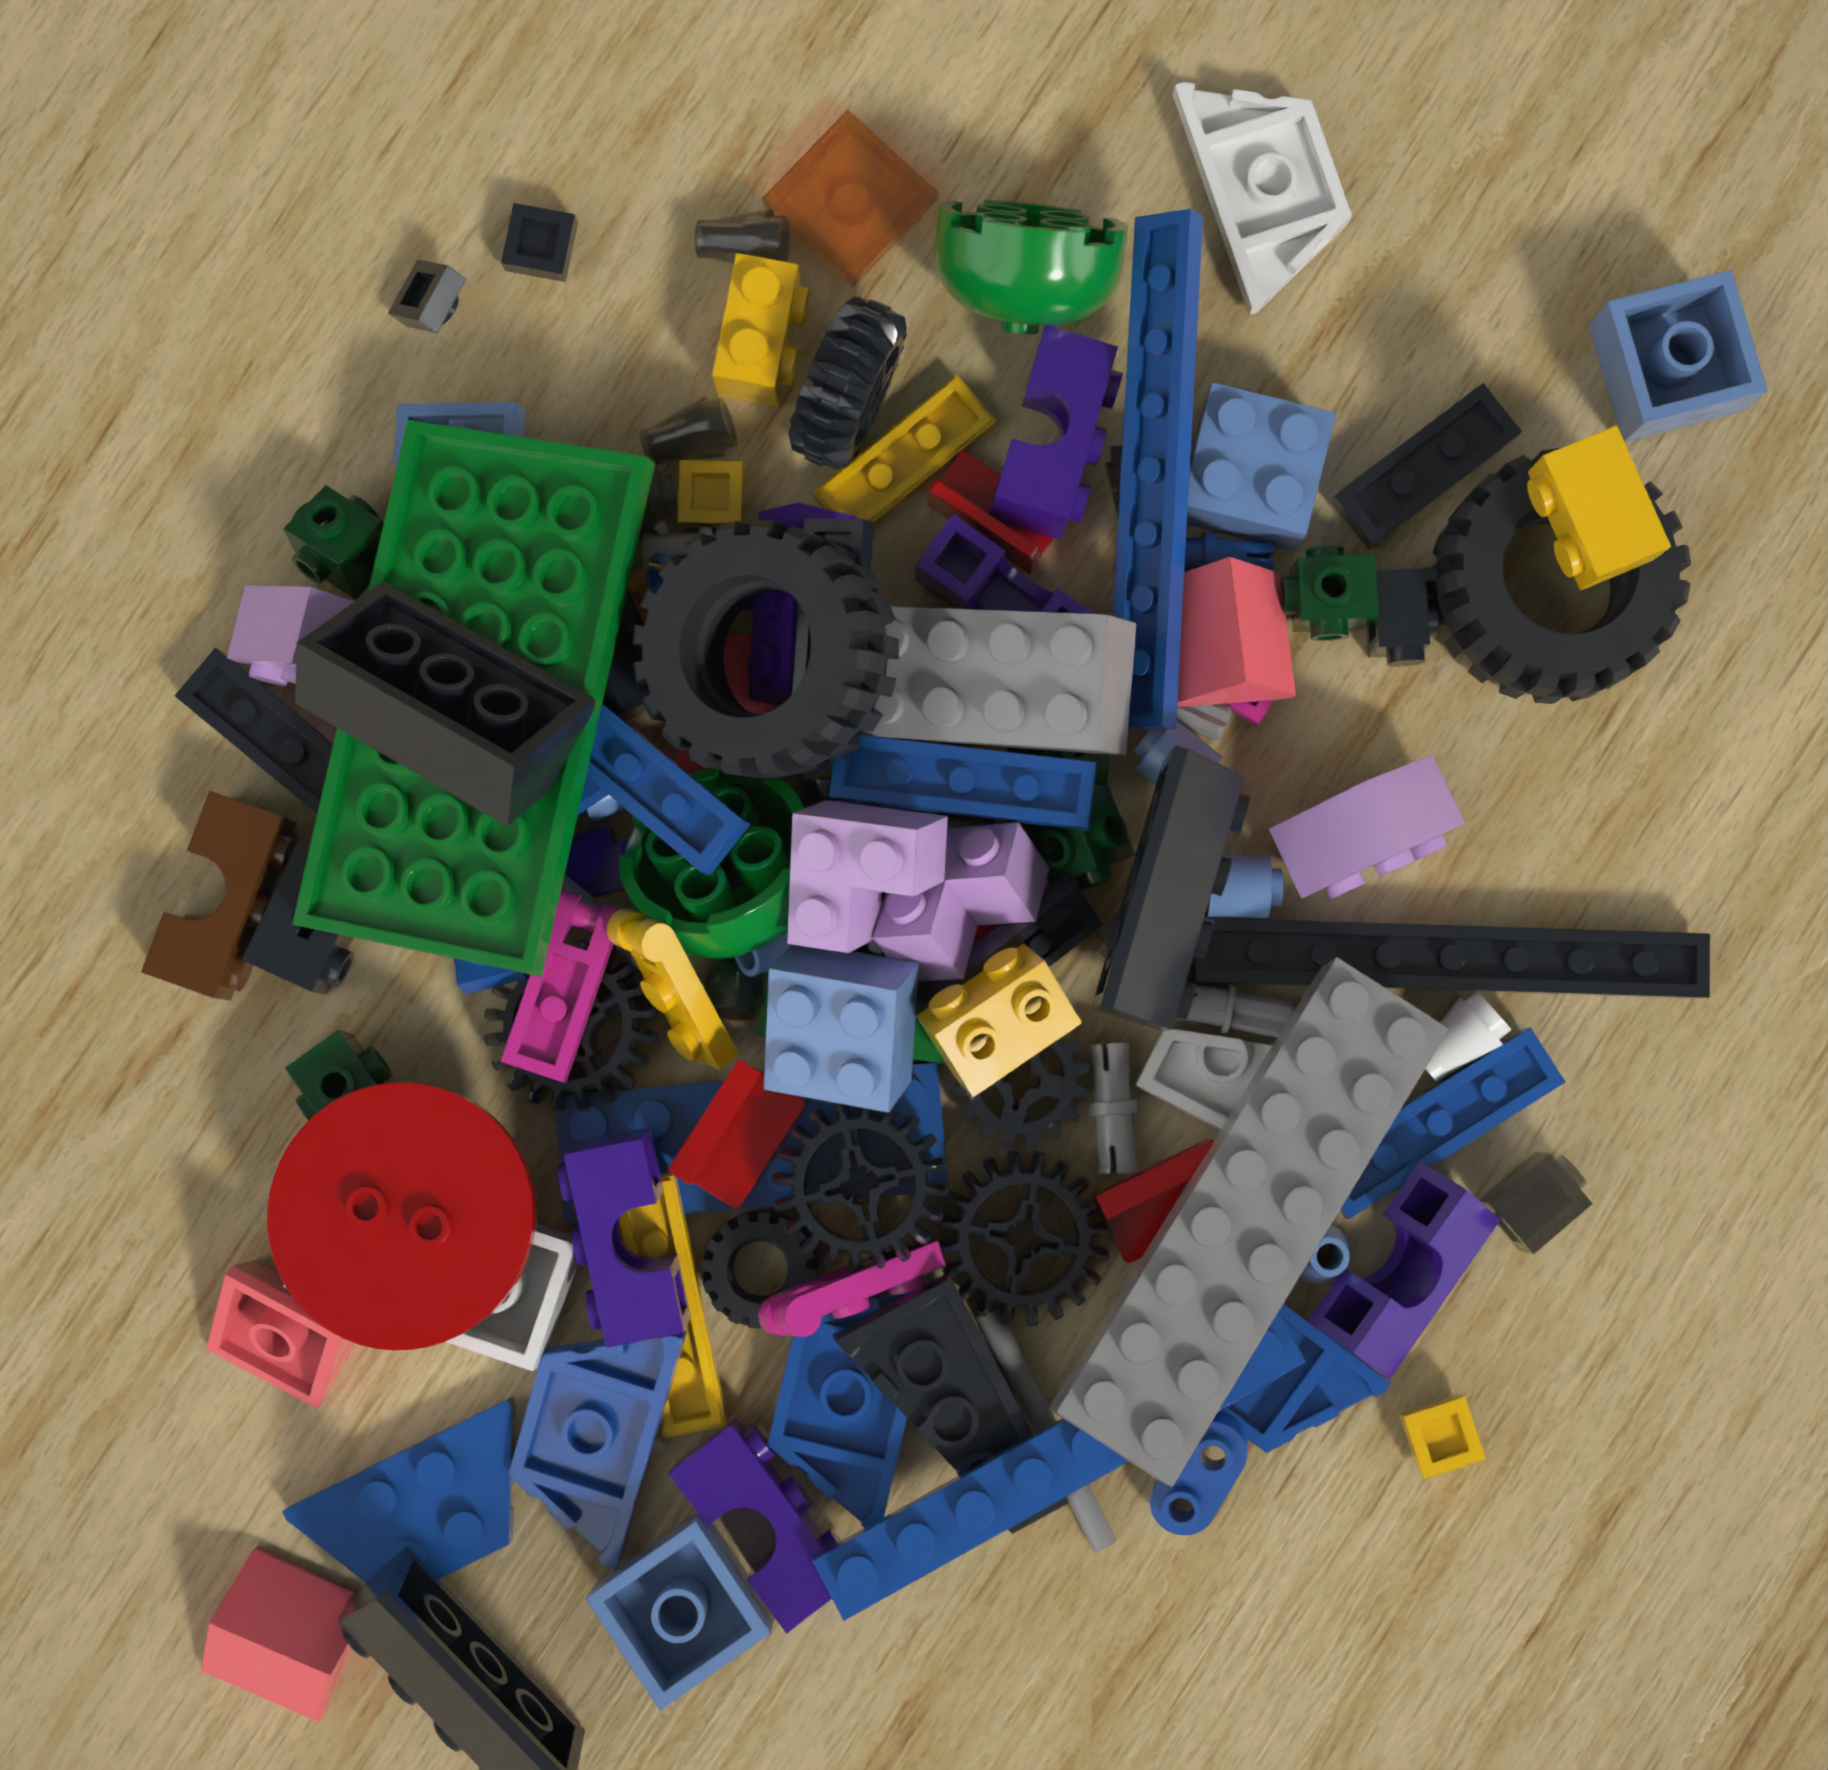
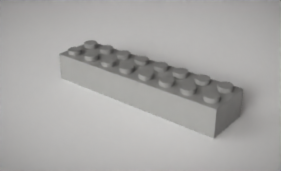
M1337 957L1322 966L1052 1402L1049 1410L1160 1482L1173 1487L1449 1028Z

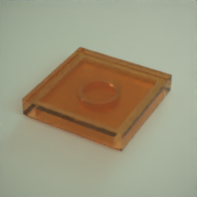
M847 109L762 199L763 205L854 287L938 200V191Z

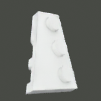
M1178 1029L1161 1031L1134 1086L1221 1130L1272 1045Z

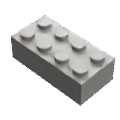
M891 607L895 620L893 623L885 625L886 635L899 639V659H888L886 676L897 678L892 697L879 696L875 709L880 711L883 717L874 731L858 730L855 735L924 743L1126 755L1136 623L1103 614Z

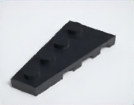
M948 1272L832 1334L835 1342L850 1358L854 1359L871 1378L876 1387L889 1401H892L932 1448H935L956 1470L958 1476L1033 1435ZM1067 1497L1008 1530L1014 1534L1069 1503Z

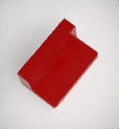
M962 449L941 481L934 479L927 489V506L947 520H949L952 514H955L1004 549L1007 560L1031 575L1054 541V538L1003 524L989 515L1001 474Z
M738 1059L667 1171L689 1185L693 1183L734 1209L741 1207L806 1105L805 1099L801 1096L764 1090V1073L745 1060Z
M1205 1139L1091 1195L1100 1205L1101 1209L1099 1212L1104 1222L1110 1225V1235L1123 1261L1131 1263L1143 1257L1213 1144V1139Z

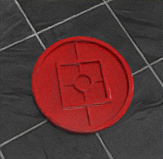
M409 1082L386 1083L356 1090L335 1100L315 1114L298 1131L280 1159L272 1180L267 1207V1231L274 1264L281 1280L297 1304L314 1321L342 1339L374 1349L392 1351L414 1350L446 1342L467 1332L490 1316L505 1301L522 1275L531 1253L536 1227V1199L530 1171L521 1150L505 1127L486 1109L459 1093L429 1084Z

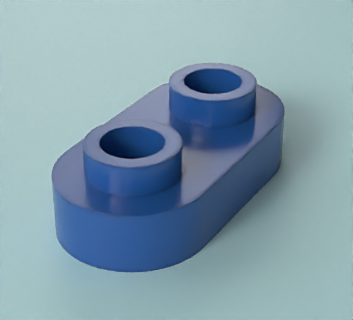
M1218 1412L1173 1487L1157 1479L1155 1480L1150 1498V1508L1157 1523L1165 1530L1177 1535H1193L1204 1530L1210 1524L1246 1464L1249 1440L1244 1427L1239 1421L1228 1414ZM1208 1446H1217L1224 1451L1226 1456L1219 1460H1212L1203 1453V1449ZM1177 1498H1184L1190 1501L1194 1508L1187 1512L1179 1511L1171 1502Z

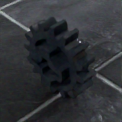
M1058 1039L1048 1046L1060 1061L1063 1077L1049 1074L1038 1057L1039 1053L1027 1060V1063H1029V1074L1038 1077V1085L1036 1089H1025L1022 1098L1018 1099L1016 1110L1012 1109L1014 1102L1012 1085L1003 1082V1077L992 1085L1003 1100L1000 1118L987 1108L980 1093L973 1097L961 1084L951 1088L953 1095H968L971 1104L965 1107L960 1115L964 1120L973 1118L976 1115H979L984 1120L978 1133L982 1138L990 1135L995 1128L1001 1130L1002 1147L1005 1148L1011 1147L1016 1134L1024 1135L1029 1149L1037 1148V1132L1044 1129L1053 1139L1061 1138L1060 1128L1056 1122L1061 1117L1077 1122L1080 1115L1070 1106L1072 1099L1089 1098L1090 1091L1086 1088L1076 1085V1076L1090 1071L1089 1064L1074 1063L1071 1055L1081 1046L1079 1039L1068 1041L1065 1044ZM1043 1096L1058 1099L1053 1109L1045 1116L1032 1122L1023 1123L1029 1105Z

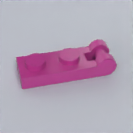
M564 888L561 889L542 977L530 975L500 1062L560 1082H567L614 945L608 938L607 924L610 917L616 911L624 908L605 903L603 908L582 902V894ZM573 926L593 932L587 951L566 944Z
M907 1241L905 1244L909 1248L911 1257L905 1262L897 1257L892 1247L884 1251L886 1262L882 1269H878L876 1265H873V1259L870 1256L862 1259L861 1269L853 1273L849 1272L847 1265L772 1295L764 1300L759 1308V1323L769 1334L791 1335L795 1337L810 1336L820 1326L822 1316L832 1312L833 1318L851 1316L868 1309L871 1306L868 1297L885 1290H888L890 1296L915 1290L926 1284L924 1274L946 1266L938 1241H928L927 1244H922L918 1241Z

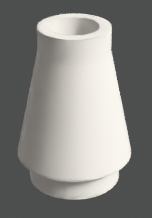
M1478 991L1465 1001L1460 996L1440 1022L1448 1027L1449 1030L1425 1069L1438 1083L1448 1074L1502 1046L1503 1044L1500 1039L1511 1031V1028Z

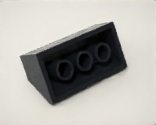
M385 581L297 642L295 703L506 826L512 824L549 792L595 709L596 699Z
M1177 745L1162 761L1091 1010L1162 1031L1172 1030L1175 1019L1186 1021L1196 989V984L1186 981L1193 956L1201 959L1204 958L1214 927V921L1204 918L1211 894L1222 895L1231 869L1232 859L1222 856L1229 831L1237 834L1240 833L1249 806L1250 796L1240 793L1245 776L1190 749Z
M407 1546L348 1598L337 1622L343 1627L342 1633L349 1646L364 1658L371 1656L388 1673V1681L394 1692L410 1705L417 1703L434 1720L433 1725L436 1733L450 1749L456 1752L462 1749L479 1766V1770H578L585 1730Z

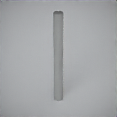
M1000 1307L991 1309L986 1316H978L977 1320L1034 1434L1056 1422L1057 1420L1053 1412L1049 1410L1050 1406L1009 1325L1001 1323ZM1089 1484L1066 1496L1093 1552L1105 1549L1116 1542V1538Z

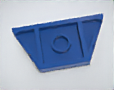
M910 1292L893 1296L885 1294L869 1298L871 1306L851 1316L833 1318L832 1312L822 1316L820 1326L810 1336H793L767 1444L790 1465H795L808 1476L810 1482L827 1497L835 1499L856 1517L864 1528L882 1519L885 1515L907 1417L876 1387L871 1378L854 1359L850 1358L835 1342L832 1334Z
M1285 1304L1282 1305L1279 1313L1306 1363L1219 1411L1239 1421L1247 1433L1248 1440L1265 1453L1293 1440L1296 1434L1310 1427H1318L1339 1416V1412L1370 1396L1376 1397L1386 1392L1391 1385L1389 1381Z
M687 1331L609 1348L605 1347L604 1339L548 1347L541 1356L508 1475L530 1496L541 1499L548 1507L549 1514L567 1531L574 1527L601 1552L597 1559L604 1566L616 1570L623 1555Z
M512 1397L287 1507L282 1511L285 1519L365 1583L405 1546L440 1579L509 1545L513 1541L514 1512L511 1506V1487L514 1484V1480L508 1475L513 1459V1419L516 1412V1405Z

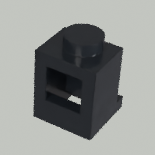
M1438 568L1376 571L1379 618L1366 629L1368 658L1386 657L1387 666L1393 667L1425 663V648L1430 645V637H1436L1438 633L1437 603L1435 599H1427V591L1438 580Z

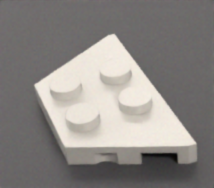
M1182 82L1174 86L1172 95L1248 314L1252 315L1258 313L1348 225L1352 214L1312 100L1286 96L1268 99L1257 92L1233 89L1231 95L1194 90V83Z

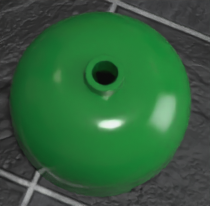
M955 200L945 201L938 205L934 258L943 286L966 309L978 315L1002 321L1001 329L1017 334H1038L1040 325H1063L1082 320L1099 310L1110 299L1117 288L1122 275L1128 234V225L1125 222L1115 218H1103V226L1100 228L1089 225L1090 217L1082 215L1081 210L1024 202L984 200V204L977 205L976 212H962L963 202Z
M706 768L690 774L750 823V826L713 873L709 876L700 872L635 816L632 820L636 828L630 837L624 856L619 855V871L623 886L637 912L641 913L645 919H654L670 926L685 953L703 958H733L763 949L788 932L792 814L805 808L796 792L782 779L775 780L722 774L719 769Z

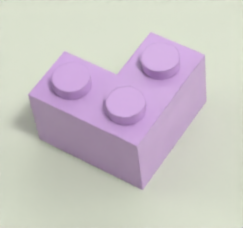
M245 585L227 659L251 666L248 675L251 678L286 686L287 681L296 684L297 642L354 601L313 587Z
M1433 755L1366 780L1270 828L1269 831L1301 899L1325 888L1331 900L1366 884L1360 872L1372 866L1375 867L1378 876L1381 877L1447 847L1448 845L1443 834L1464 825L1465 822Z
M827 800L794 812L792 814L787 944L850 953L871 942L882 908V892L914 897L944 882L948 816Z
M1019 822L947 828L944 882L914 897L886 893L872 938L887 957L919 962L918 981L963 979L978 925L1036 922L1050 868Z

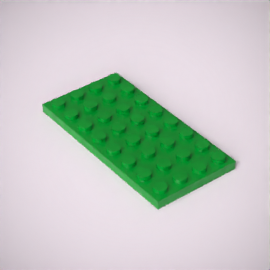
M407 420L368 592L383 581L593 697L596 699L595 709L549 792L509 826L504 825L337 728L292 925L542 977L655 463L651 459L643 455Z

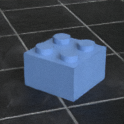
M1732 270L1608 301L1589 323L1614 414L1624 442L1743 412L1768 391Z
M1212 382L1203 404L1190 456L1187 525L1256 542L1273 541L1275 547L1296 551L1307 535L1336 413Z
M791 945L769 968L764 1090L889 1113L911 1083L919 962L855 951L844 953Z
M698 1513L595 1583L585 1598L660 1711L771 1634L775 1620L769 1609L747 1581V1574L714 1525L711 1523L707 1526Z

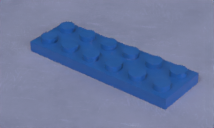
M938 1063L912 1065L911 1083L896 1102L898 1105L897 1111L891 1123L901 1128L907 1117L911 1114L917 1115L920 1121L917 1127L908 1135L915 1143L924 1135L930 1133L934 1134L937 1142L931 1148L921 1152L925 1162L938 1157H943L946 1160ZM724 1081L614 1091L616 1100L610 1104H605L598 1093L593 1092L589 1093L592 1106H590L588 1111L584 1112L579 1111L575 1095H567L565 1111L556 1112L560 1163L565 1162L564 1153L574 1142L650 1127L660 1174L668 1173L669 1166ZM802 1097L805 1099L806 1105L793 1126L799 1124L813 1135L819 1128L812 1121L810 1111L819 1107L825 1113L830 1123L838 1119L834 1109V1102ZM848 1105L849 1116L860 1115L859 1107ZM871 1110L870 1116L881 1118L883 1111ZM857 1129L864 1154L873 1164L890 1166L910 1161L902 1147L890 1137L874 1130ZM789 1131L779 1148L788 1147L800 1152L804 1144L795 1139ZM838 1133L826 1140L814 1154L807 1172V1187L830 1181L840 1174L843 1161ZM779 1148L742 1206L737 1209L774 1206L776 1199L792 1195L791 1185L779 1186L772 1183V1175L774 1173H793L794 1169L793 1163L783 1161L777 1156ZM850 1150L853 1161L851 1178L843 1182L840 1187L827 1190V1193L833 1194L844 1191L849 1198L854 1193V1199L870 1198L871 1188L879 1185L880 1181L892 1179L895 1176L894 1174L877 1177L873 1170L866 1174L868 1167L858 1166L855 1152ZM947 1167L941 1171L929 1172V1183L941 1182L948 1185ZM677 1177L685 1214L736 1210L694 1183L689 1185ZM916 1180L887 1189L880 1197L915 1194ZM562 1197L564 1224L578 1223L574 1201L565 1202Z

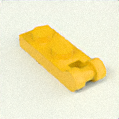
M629 908L616 911L610 917L607 924L608 938L613 944L630 951L645 978L640 982L644 995L655 1008L664 1013L671 1026V1029L667 1031L671 1044L686 1060L693 1061L696 1058L721 1071L738 1057L739 1053L674 931L670 926L654 919H645L641 913Z

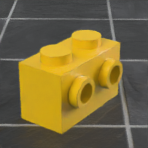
M736 253L712 373L718 397L779 407L783 385L792 387L798 362V348L791 347L795 325L804 326L810 299V288L802 287L799 264Z
M1617 425L1543 455L1528 471L1531 480L1527 483V489L1531 503L1541 517H1548L1558 539L1554 542V551L1558 564L1567 577L1571 578L1574 576L1580 591L1649 563L1671 548Z
M1024 943L1017 948H1007L993 955L984 964L983 971L963 985H952L938 992L929 1002V1008L916 1016L953 1076L973 1097L1082 1023L1045 960Z

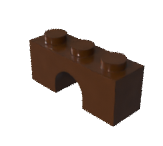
M209 790L187 851L210 859L220 868L225 879L224 898L220 906L212 914L201 919L192 920L184 916L163 912L141 973L211 998L231 1001L234 991H241L250 977L253 965L243 961L242 958L271 900V892L279 870H285L298 843V836L293 834L297 822Z

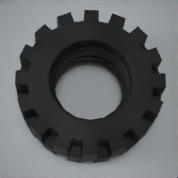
M749 1211L728 1220L710 1239L702 1259V1283L705 1293H708L712 1301L711 1304L718 1312L720 1311L728 1317L727 1320L735 1324L746 1325L748 1328L760 1329L762 1327L759 1323L758 1313L764 1300L818 1277L819 1263L816 1250L814 1249L809 1255H805L800 1250L803 1242L809 1235L803 1228L792 1235H787L783 1229L792 1220L791 1218L775 1211ZM764 1241L774 1244L783 1252L787 1260L788 1274L786 1281L778 1291L771 1295L756 1296L749 1294L739 1286L734 1277L733 1265L736 1255L742 1247L751 1242Z

